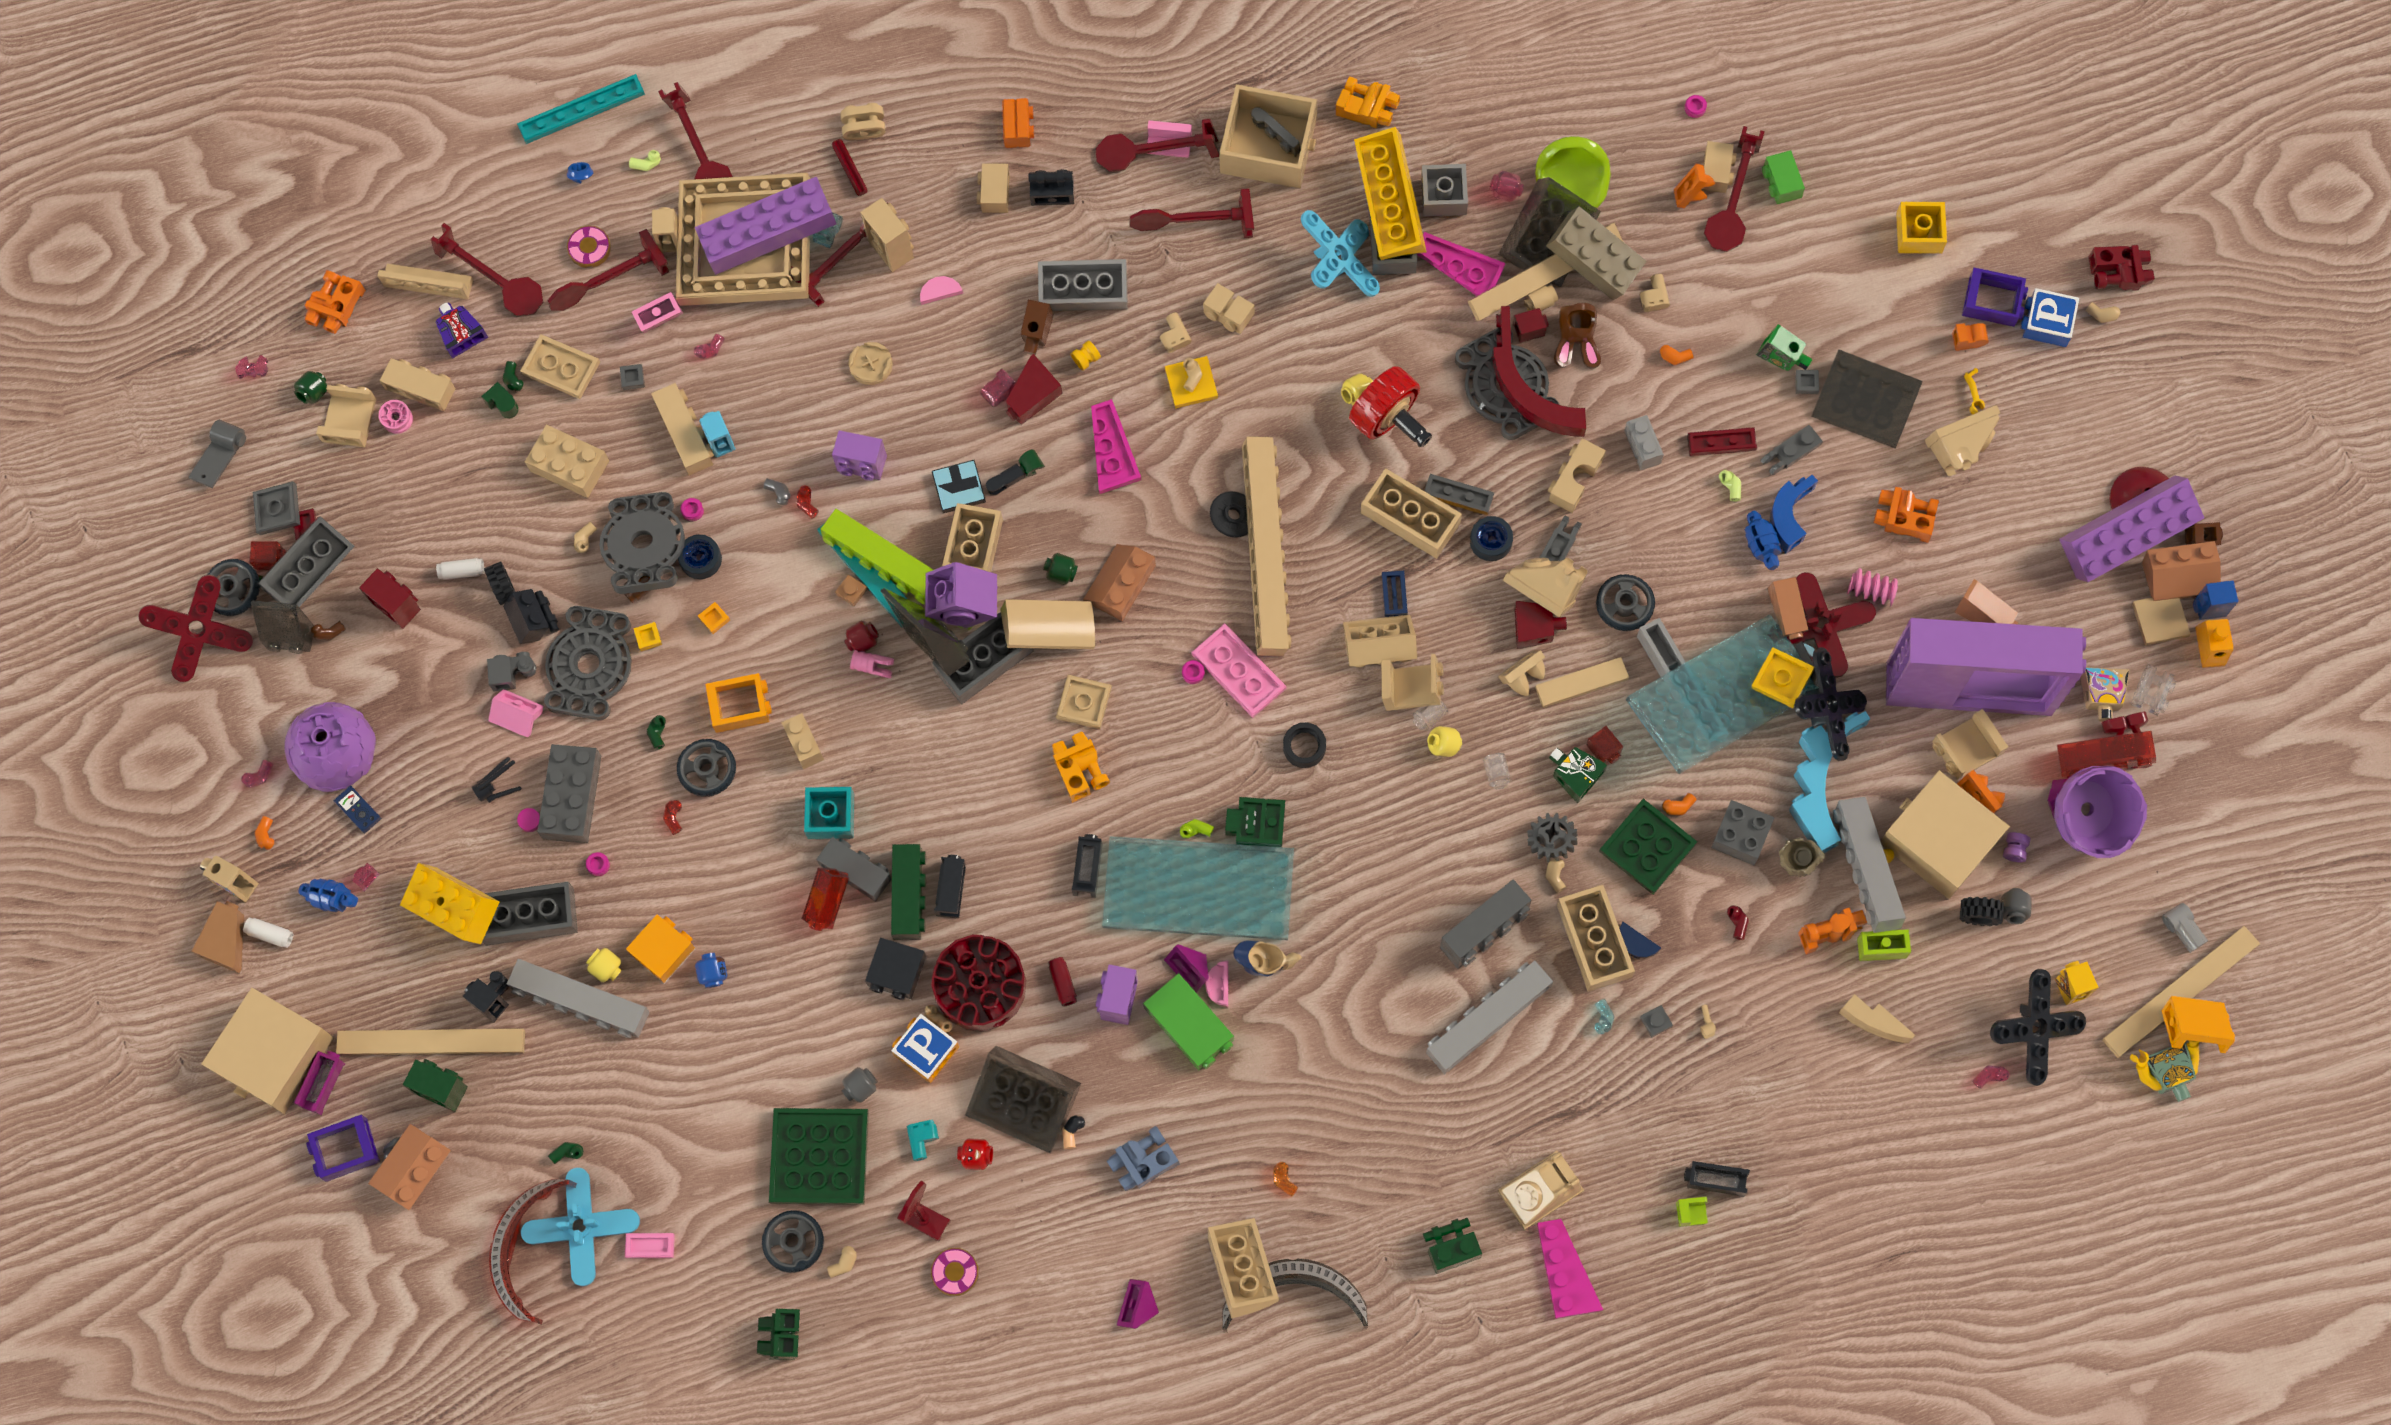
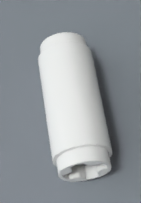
M478 558L441 562L436 566L438 579L443 580L474 577L485 573L483 559Z
M248 918L244 924L243 932L248 936L286 948L292 942L293 932H290L288 929L256 918Z

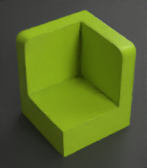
M1707 1197L1678 1199L1676 1208L1679 1227L1708 1223L1705 1205Z

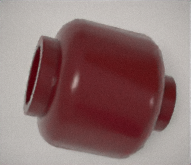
M861 620L846 630L847 639L844 642L850 651L866 652L877 645L879 633L871 622L867 623Z

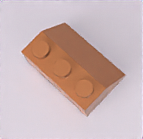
M2215 541L2147 550L2142 561L2153 601L2197 597L2206 584L2221 582V561Z
M1116 544L1083 601L1091 602L1092 606L1123 622L1156 567L1155 556L1136 546Z
M409 1124L368 1184L410 1210L451 1150Z

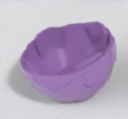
M326 702L307 708L294 719L285 738L284 751L290 769L309 788L323 792H333L346 789L368 773L374 757L376 738L372 727L361 712L342 703ZM319 732H327V737L324 741H316V736Z
M2092 766L2078 771L2065 781L2056 797L2054 818L2062 838L2073 849L2096 858H2112L2130 849L2140 835L2147 819V804L2141 789L2132 778V775L2113 766ZM2087 802L2090 806V811L2087 815H2083L2081 807Z

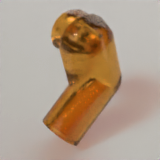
M1279 1162L1273 1169L1274 1184L1293 1197L1299 1187L1289 1181L1288 1164Z

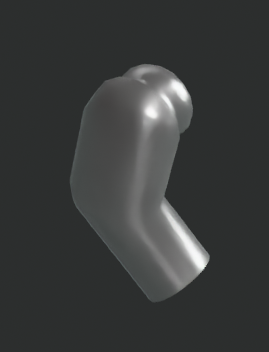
M766 478L763 488L776 493L778 496L776 502L778 504L787 505L788 499L791 497L787 486L784 483Z

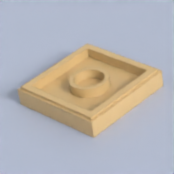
M2147 598L2132 603L2145 646L2186 638L2191 635L2180 598L2153 601V598Z
M1067 675L1056 719L1101 729L1112 685Z

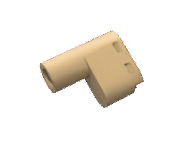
M1655 274L1650 277L1653 289L1639 294L1644 312L1662 310L1670 306L1663 275Z
M1178 313L1168 315L1166 320L1171 330L1161 334L1160 339L1165 349L1172 353L1189 345L1192 340Z

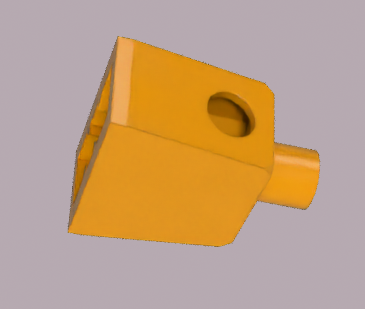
M2207 620L2195 626L2202 668L2225 666L2233 652L2229 620Z

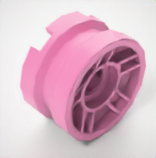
M390 400L385 402L379 410V420L388 432L400 434L411 427L413 415L404 402ZM396 414L397 416H399V418L397 420H394L393 415Z

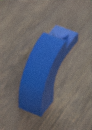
M1813 474L1807 479L1802 477L1794 485L1790 481L1785 483L1773 503L1770 523L1778 534L1781 544L1780 548L1785 554L1802 543L1807 534L1795 520L1793 506L1815 489L1818 480Z

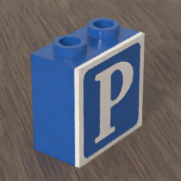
M2035 288L2032 296H2028L2026 299L2025 309L2028 312L2027 316H2023L2020 329H2024L2022 338L2067 347L2072 338L2079 298Z

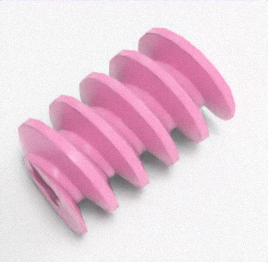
M1858 568L1852 574L1847 594L1855 589L1856 597L1861 592H1864V599H1867L1872 594L1873 602H1876L1881 597L1883 605L1889 599L1891 607L1897 592L1898 581L1894 578L1889 583L1888 576H1885L1880 581V574L1878 573L1871 578V571H1867L1863 576L1862 569Z

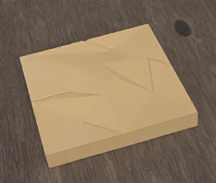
M808 173L679 181L676 301L679 306L809 298L810 236L715 275L695 230L696 226L809 180Z

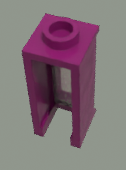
M327 1050L326 1054L318 1051L294 1102L296 1105L322 1116L326 1102L343 1066H345V1063L339 1059V1054Z

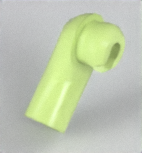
M651 150L648 153V157L644 160L631 157L629 168L649 171L659 165L661 161L660 153L656 150Z
M1721 471L1719 479L1730 490V501H1740L1741 480L1731 471Z

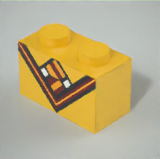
M2074 961L2065 965L2066 968L2060 971L2061 974L2055 979L2066 1005L2088 998L2099 988L2088 962L2080 964L2079 961Z

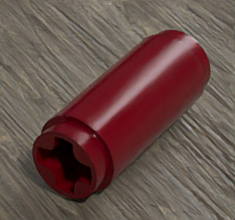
M1063 957L1050 960L1048 968L1059 1002L1063 1007L1075 1004L1077 1002V995L1066 961H1064Z

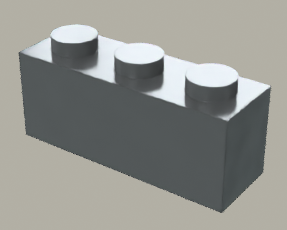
M832 837L816 859L818 864L876 902L891 881L888 873L889 870L880 863L875 865L870 862V857L859 850L856 853L850 849L851 845L841 838L838 841Z

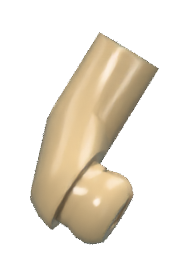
M2093 302L2085 310L2100 323L2115 321L2120 315V309L2116 306L2100 309Z
M844 1247L841 1251L842 1255L839 1263L827 1267L830 1278L852 1270L857 1258L853 1247Z

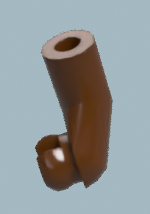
M341 621L323 629L322 625L316 624L311 628V633L314 634L313 637L316 640H332L344 632L346 628Z

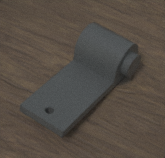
M220 419L212 425L209 435L211 443L188 476L189 479L212 489L238 449L246 442L245 431L242 428Z

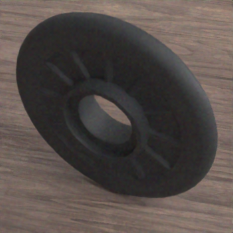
M1234 491L1224 492L1218 495L1211 504V522L1223 535L1238 538L1248 534L1246 496L1242 493ZM1231 509L1236 510L1239 513V518H1230L1228 511Z

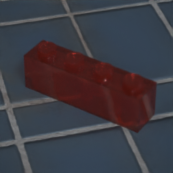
M2152 731L2057 745L2061 776H2067V778L2082 769L2092 766L2107 765L2126 771L2128 767L2148 768L2156 763Z

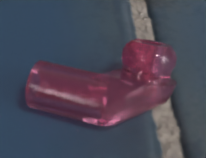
M715 334L711 343L697 345L694 348V355L701 359L715 357L725 338Z

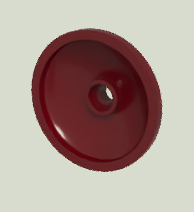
M2135 467L2126 470L2117 477L2111 487L2109 499L2112 510L2169 478L2162 472L2149 467Z

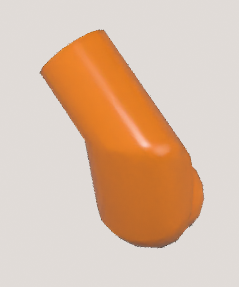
M1664 345L1660 348L1661 357L1672 365H1678L1694 358L1690 348L1678 352L1669 345Z
M1687 793L1681 801L1665 800L1662 804V809L1669 815L1682 816L1697 799L1691 793Z

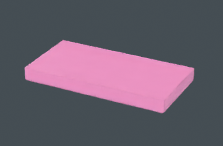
M1225 623L1191 652L1192 656L1203 665L1252 718L1286 690V685Z

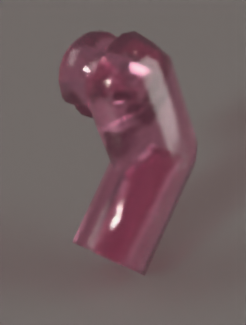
M263 760L258 772L242 775V783L249 788L265 783L273 763Z
M1988 1065L1972 1082L1982 1089L1988 1081L2004 1082L2008 1080L2009 1072L2002 1066Z

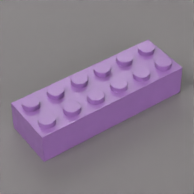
M816 176L696 226L695 230L709 264L716 275L834 226L837 223Z
M2175 475L2059 540L2076 579L2090 582L2204 519V515L2188 478Z

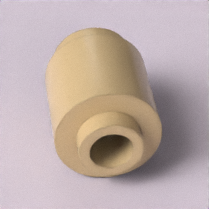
M1544 285L1526 295L1524 305L1527 311L1537 308L1543 311L1553 306L1554 302L1558 301V296L1552 285Z

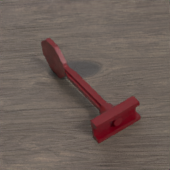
M676 82L674 83L676 90L668 94L662 89L659 90L661 99L671 110L674 109L678 113L700 161L701 166L698 168L694 180L733 177L728 166L715 161H709L686 111L687 106L685 103L691 100L683 87Z
M1210 118L1202 120V133L1185 138L1135 145L1134 142L1121 133L1107 135L1096 147L1097 164L1108 172L1124 171L1138 154L1191 146H1206L1211 158H1217L1220 155L1215 142H1219Z
M1743 126L1738 143V148H1742V157L1727 210H1722L1708 218L1704 235L1711 247L1724 252L1738 247L1743 242L1746 227L1739 215L1735 213L1750 157L1754 155V152L1759 153L1765 131L1760 130L1759 136L1746 133L1748 128L1746 126Z
M1250 189L1240 190L1239 207L1231 208V210L1176 213L1173 215L1160 209L1141 210L1130 216L1129 226L1139 231H1152L1160 229L1171 222L1186 223L1231 219L1232 221L1241 220L1244 238H1253L1254 221Z
M863 223L858 233L848 239L820 267L809 274V299L818 307L825 301L815 286L825 274L860 243L863 237H867Z
M445 223L441 225L443 235L439 239L434 236L431 238L433 250L437 256L442 259L447 252L451 255L454 254L503 288L504 307L515 316L534 315L544 303L541 285L529 277L515 278L510 281L506 280L459 247V244L454 240L451 227Z
M645 229L639 232L641 244L645 250L639 252L637 256L590 279L586 283L570 282L556 289L547 300L551 311H564L576 305L588 290L596 288L641 264L645 265L651 261L661 276L669 273V269L666 266L668 262L648 230Z
M920 1181L912 1190L897 1219L939 1242L946 1226L949 1225L951 1220L920 1204L927 1186L925 1182Z

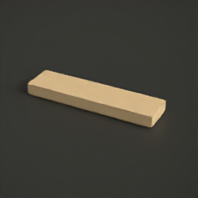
M1619 657L1535 685V689L1542 707L1545 708L1629 680V675L1622 658Z

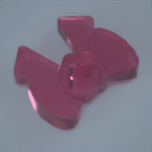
M259 355L256 364H249L247 356L244 357L235 368L238 378L242 379L246 376L256 377V375L266 376L268 360Z

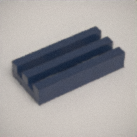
M1404 570L1382 572L1385 617L1408 615ZM1387 577H1391L1393 610H1389ZM1396 577H1400L1402 609H1398Z

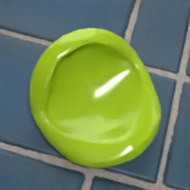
M1579 136L1564 137L1550 143L1541 152L1536 163L1535 178L1542 201L1550 210L1567 216L1569 212L1580 206L1584 211L1590 213L1598 208L1607 196L1611 177L1610 163L1607 154L1596 142Z

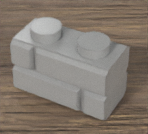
M1645 415L1626 422L1624 432L1635 459H1638L1637 463L1640 470L1661 464L1664 454L1648 416Z

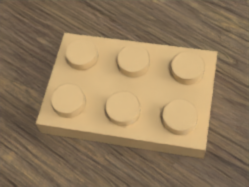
M540 334L520 372L526 377L581 399L600 364V360Z

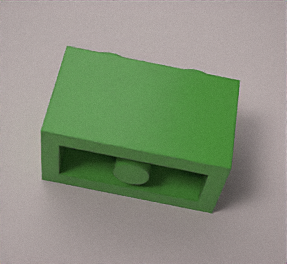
M1792 151L1767 156L1764 166H1762V173L1764 178H1767L1769 181L1770 196L1775 198L1777 204L1802 198L1805 187Z

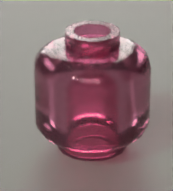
M1504 170L1494 174L1490 183V191H1492L1493 196L1508 202L1514 201L1517 196L1520 197L1524 188L1519 175Z

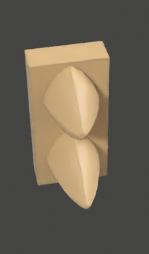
M1533 650L1498 677L1503 684H1508L1515 692L1528 696L1529 684L1525 672L1534 678L1544 679L1545 666L1543 659L1545 656L1541 650Z

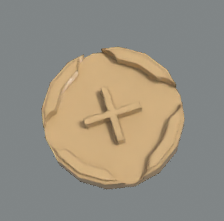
M866 342L860 347L857 346L849 356L848 365L851 375L856 381L865 385H875L888 378L892 372L893 361L891 354L885 346L877 342Z

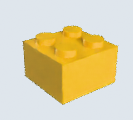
M1900 202L1896 212L1898 253L1942 254L1947 244L1945 202Z

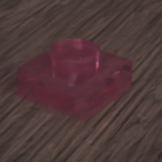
M366 863L365 866H361L355 872L352 881L365 892L378 877L379 873Z

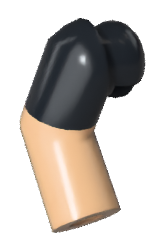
M1074 1115L1070 1117L1063 1126L1062 1136L1065 1150L1076 1148L1074 1134L1078 1129L1085 1127V1119L1082 1116Z

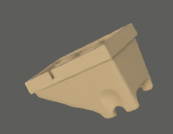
M1997 405L1939 428L1925 439L1927 447L1931 448L1947 476L1955 475V470L1962 469L1965 471L1971 467V464L1978 462L1979 453L1984 452L1995 435L1994 428L2000 420V411Z
M1533 558L1525 560L1505 575L1503 581L1556 616L1561 617L1575 604L1576 596L1588 571L1582 566L1580 569H1575L1573 567L1574 561L1570 558H1565L1562 561H1550L1548 558Z
M1555 1151L1498 1189V1193L1524 1231L1584 1192L1579 1179L1558 1151Z

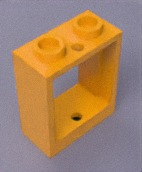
M759 673L705 684L712 726L716 733L770 722L769 715L772 714L771 704L765 698V693H768L766 679L762 680ZM755 685L760 711L723 719L718 692Z

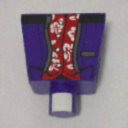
M444 303L439 307V312L442 316L435 322L452 359L488 338L483 327L463 306L453 309L450 303Z

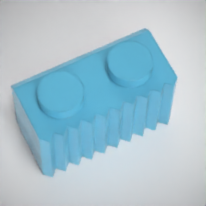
M719 411L706 413L703 418H700L699 422L715 457L718 458L736 449Z

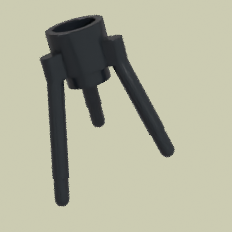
M506 757L484 778L472 786V790L481 802L487 799L490 803L496 798L522 789L521 786L493 794L496 789L492 782L515 764L514 760L510 761V757Z

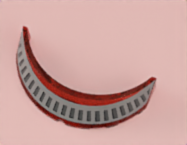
M551 1179L529 1188L509 1205L495 1228L489 1252L490 1275L494 1289L502 1304L518 1320L540 1325L543 1322L542 1319L533 1317L524 1308L522 1299L516 1295L510 1279L509 1268L522 1217L537 1200L547 1199L553 1189L560 1186L576 1188L577 1183L571 1180Z

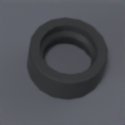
M1300 722L1289 728L1283 739V752L1286 759L1292 765L1299 768H1310L1317 765L1323 759L1326 752V737L1323 731L1317 725L1309 722ZM1309 733L1317 739L1318 749L1313 756L1301 758L1293 753L1291 742L1297 734Z

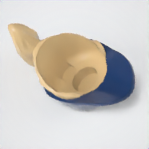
M1242 941L1233 951L1234 958L1244 967L1248 974L1261 977L1271 976L1279 969L1289 970L1302 958L1301 955L1293 952L1285 955L1276 945L1262 941Z

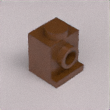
M2220 522L2195 523L2185 529L2186 545L2215 541L2216 545H2221L2223 531L2220 527Z

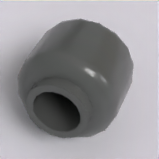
M2012 888L2001 896V902L2004 903L2003 918L2010 924H2022L2031 917L2032 898L2028 893L2020 888Z
M857 1067L843 1078L842 1083L845 1088L842 1092L849 1101L854 1099L862 1103L876 1091L875 1084L878 1081L867 1068L863 1070Z

